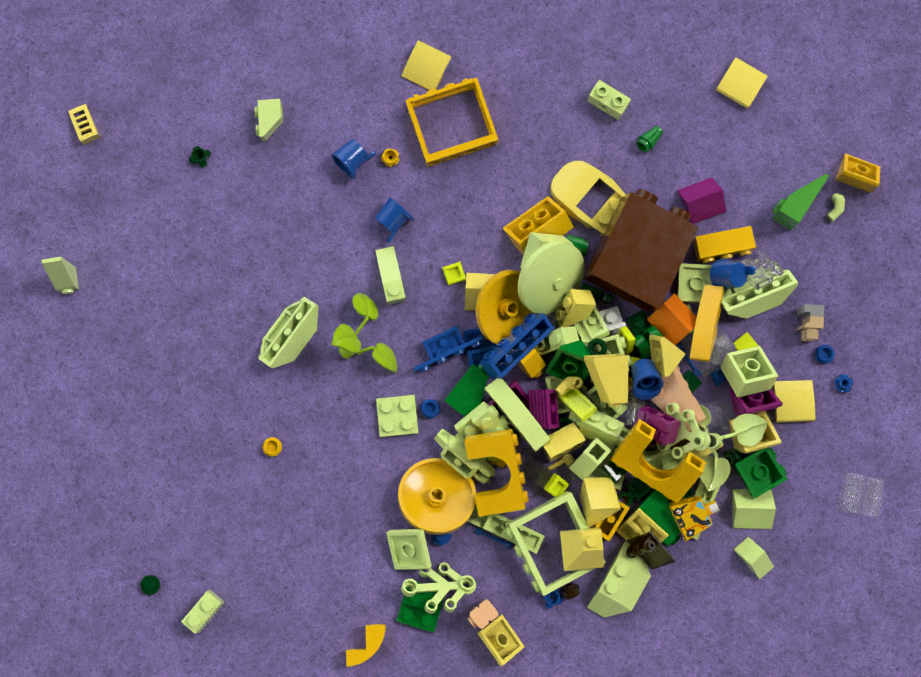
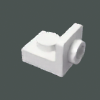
M618 306L599 312L611 335L619 334L620 328L626 326L625 322L623 323Z

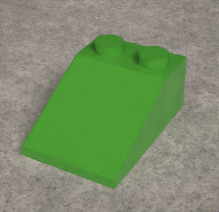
M824 174L793 192L786 199L782 198L772 211L774 213L772 219L791 231L800 223L829 175Z

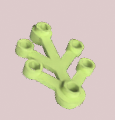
M677 403L667 404L666 412L679 420L681 424L677 431L678 434L675 442L666 445L665 448L657 444L658 450L660 452L668 451L671 446L683 439L691 442L683 447L673 448L672 455L676 459L684 458L689 451L694 449L698 451L706 450L711 443V438L706 432L700 431L694 411L687 409L683 410L680 414ZM684 421H688L692 432L687 430Z
M443 562L437 569L438 574L431 567L427 569L428 572H423L422 569L418 571L420 576L429 577L435 583L417 584L413 579H406L401 587L402 593L407 597H412L419 592L438 591L425 605V611L433 614L448 591L457 590L453 597L447 599L444 604L445 611L453 612L464 594L470 595L475 591L476 582L469 575L460 576L450 568L449 564ZM441 567H445L447 571H442ZM447 575L455 582H448L441 576ZM463 584H467L469 588L464 587ZM451 603L453 607L450 608L447 604ZM428 605H433L434 609H430Z

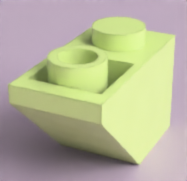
M280 99L257 100L258 107H255V117L259 119V125H256V135L260 137L262 142L266 141L283 123L282 102Z
M576 326L552 330L535 346V349L542 356L557 352L561 345L579 341Z
M596 437L569 469L583 480L597 468L611 450Z

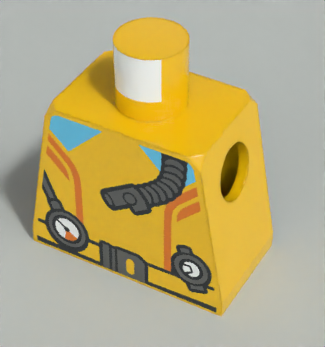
M701 496L681 499L678 503L670 502V509L685 541L712 525L710 515L720 511L715 500L704 504Z

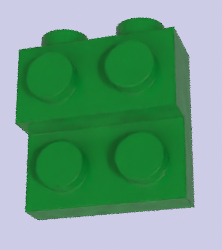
M768 447L757 450L733 465L753 499L788 480L786 477L787 472L782 465L778 464L775 459L777 458L776 453L772 448Z
M438 591L419 592L412 597L404 595L396 621L434 633L444 598L438 604L436 611L433 614H429L425 611V605ZM428 605L430 609H434L433 605Z

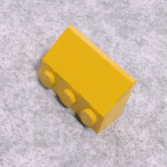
M547 196L502 229L519 252L524 255L530 232L565 235L574 226L566 211Z

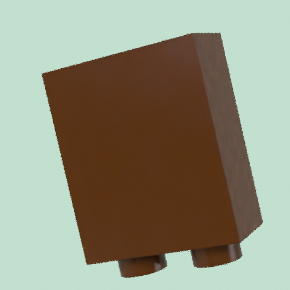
M637 189L636 193L631 191L621 198L583 279L650 313L660 309L699 227L689 222L691 215L685 210L672 206L667 211L656 205L658 200L656 195L644 189Z

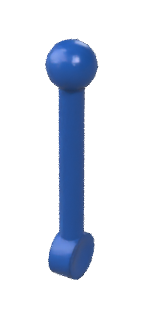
M678 342L675 346L685 353L684 358L693 369L694 375L699 377L701 370L695 367L682 348V343Z
M480 527L475 529L477 535H483L505 545L507 549L513 547V543L510 541L506 542L486 533Z

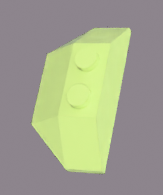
M763 269L753 275H749L742 287L725 289L721 304L727 314L747 319L781 305L798 286V282L790 270Z
M303 297L300 301L285 308L264 336L261 344V354L258 359L271 368L295 361L317 331L318 305Z
M626 539L587 606L588 609L604 618L632 611L651 577L648 566L641 556L630 558L626 555V550L630 545Z

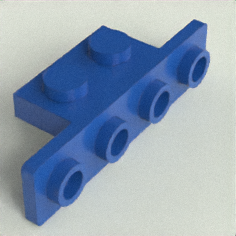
M458 326L450 328L422 342L430 360L413 367L414 372L418 370L419 373L430 368L429 364L436 362L438 365L446 361V356L453 354L455 357L465 352L463 348L467 346L474 348L482 344L481 340L484 337L480 335L465 343Z

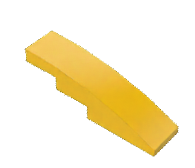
M704 285L692 339L690 360L710 361L718 332L717 324L721 313L720 305L724 295V286Z

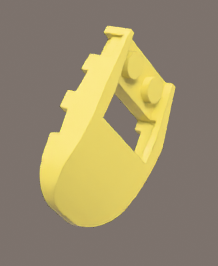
M573 161L563 166L553 178L550 187L553 199L559 206L563 207L570 217L581 222L582 225L589 229L592 227L599 231L601 236L604 235L621 198L626 195L612 178L584 161ZM600 179L615 192L591 219L576 206Z

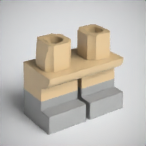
M804 304L798 307L796 311V316H802V325L796 331H801L800 341L813 342L818 340V331L824 328V305Z

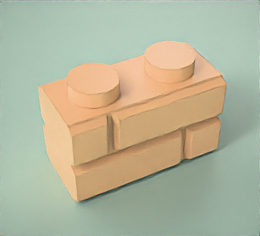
M485 598L479 603V606H475L469 611L470 617H468V620L474 628L479 627L483 629L489 624V620L493 621L499 615L490 601Z

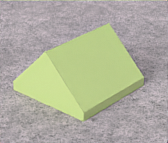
M732 489L733 528L772 529L776 511L772 490L753 499L747 489Z

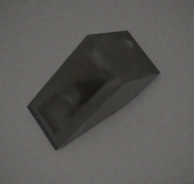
M531 455L527 457L520 467V472H524V476L542 490H544L543 488L554 474Z

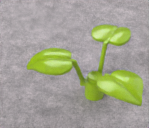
M363 293L355 294L352 299L353 307L358 314L364 316V320L355 333L350 326L340 324L333 334L331 346L339 347V353L345 359L351 358L356 353L360 355L363 352L372 350V357L380 366L396 373L397 361L390 347L383 343H377L375 347L370 346L361 349V342L357 339V335L368 319L375 321L379 313L376 304L371 298Z

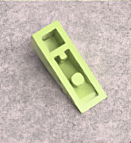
M394 246L375 250L387 305L406 301Z
M62 257L41 260L55 290L60 293L62 292L63 295L73 294L74 290L79 289L75 266Z

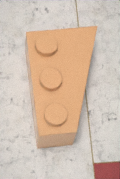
M677 365L670 376H661L664 382L663 388L651 400L666 415H669L666 412V406L669 403H677L680 414L683 410H693L696 422L700 426L706 419V416L696 398L693 397L688 387L689 385L684 380ZM684 421L687 430L692 432L688 421Z

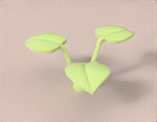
M700 405L706 419L699 428L700 431L704 430L710 436L711 443L708 449L714 455V457L705 456L702 458L706 464L700 479L708 491L715 490L723 485L730 474L728 460L718 458V454L715 449L722 445V440L737 436L740 444L747 447L754 446L764 436L767 427L765 419L754 414L740 415L732 422L735 432L720 436L717 433H708L706 426L711 422V415L706 407Z

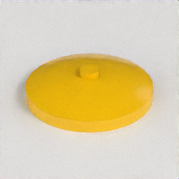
M504 270L493 275L484 284L477 298L476 320L478 327L484 337L496 345L503 338H507L514 327L521 325L528 314L534 313L520 301L518 279L521 271Z
M430 458L414 464L406 471L399 485L398 504L404 518L416 529H423L428 534H447L462 527L471 517L476 504V489L472 478H464L442 458Z

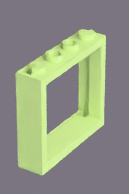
M566 491L505 523L507 529H505L507 536L510 540H514L516 545L514 550L519 558L522 557L525 563L522 566L526 574L531 575L533 582H531L532 587L536 593L539 592L543 596L595 568L575 570L545 586L517 527L564 503L576 529L589 528L572 492Z

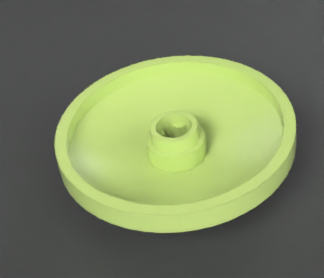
M552 241L538 248L525 262L519 275L518 295L522 304L534 313L550 314L556 312L569 290H578L582 283L585 266L581 252L575 246L565 241Z

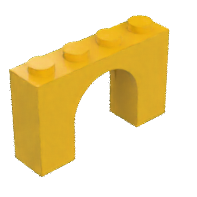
M639 419L616 448L611 461L648 484L651 488L664 494L668 499L678 503L701 476L706 462L689 451L678 466L673 469L661 470L651 466L645 460L643 451L652 441L656 429Z
M512 429L466 436L464 442L468 460L496 457L508 465L511 473L510 480L505 486L496 490L476 493L475 500L478 516L525 510L529 498L527 491H523L522 484H525L524 472H520L519 465H522L520 453H516L515 446H518L517 434H513Z

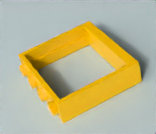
M477 77L473 79L465 78L458 84L449 83L442 89H431L426 94L420 96L415 94L406 100V107L427 167L498 145L499 139ZM473 90L489 135L429 154L414 108Z

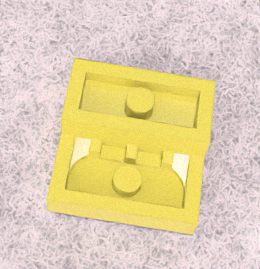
M418 40L401 77L428 90L437 89L451 60V56Z
M735 57L716 91L748 109L768 76Z
M812 380L775 381L773 392L783 403L782 407L774 409L776 422L815 421V399Z
M640 508L629 516L616 530L626 540L650 531L658 538L660 543L668 537V534Z

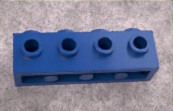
M530 313L524 318V322L511 330V334L507 338H503L497 343L498 346L494 350L484 355L480 365L490 378L502 379L555 328L544 313Z

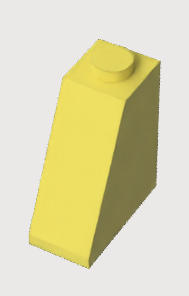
M622 354L584 356V361L601 402L608 403L610 407H620V403H628V356Z

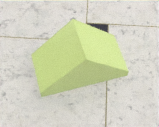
M749 537L734 548V551L759 580L774 568L766 552Z

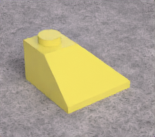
M599 527L560 531L564 571L604 567L602 531Z

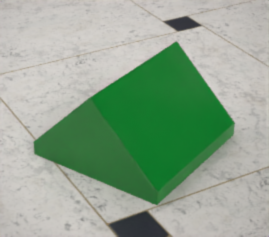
M582 340L561 345L546 368L545 373L562 380L567 377H580L584 382L589 374L584 356L592 354Z

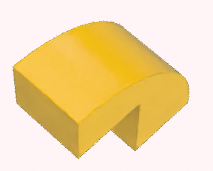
M386 624L365 625L366 649H347L346 667L361 664L375 654L384 639Z

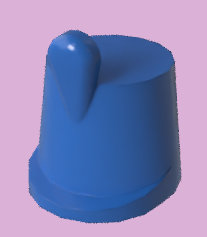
M351 139L335 151L331 157L338 167L350 178L355 179L357 169L364 162L376 156L377 153L372 151L368 155L358 142Z
M389 197L375 216V219L392 233L386 240L388 243H391L398 229L408 220H414L391 197Z
M727 258L719 259L713 263L710 269V281L713 286H724V289L739 288L746 283L748 274L753 275L756 273V268L752 265L746 267L743 263L734 262Z
M641 359L632 365L631 377L634 396L641 400H649L656 397L661 392L664 382L655 363L650 359Z

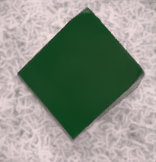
M690 370L683 375L693 394L702 382Z

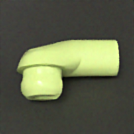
M838 193L832 195L831 200L834 203V208L826 215L831 222L838 218L845 210V198Z

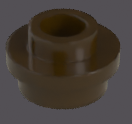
M573 582L563 586L561 595L565 596L566 600L575 598L580 594V587L578 584H573Z

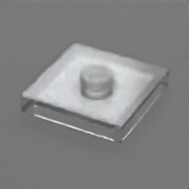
M698 402L699 405L706 407L711 415V422L706 426L708 433H717L720 436L731 434L729 421L736 418L732 402ZM730 437V438L723 439L722 441H733V440H732V437Z

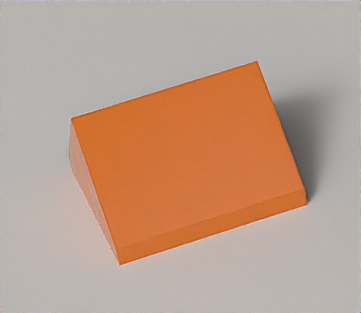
M673 294L661 305L659 310H656L646 320L657 328L662 337L676 345L695 328L697 317L676 294Z

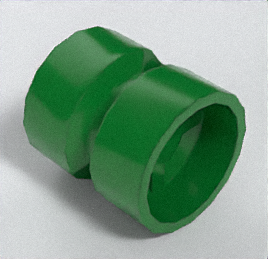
M653 325L645 329L643 335L638 334L634 337L636 340L633 349L641 359L651 356L649 335L662 336Z

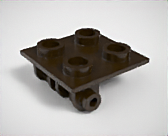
M651 531L627 540L630 545L626 550V555L630 558L641 556L652 570L676 562L671 553Z

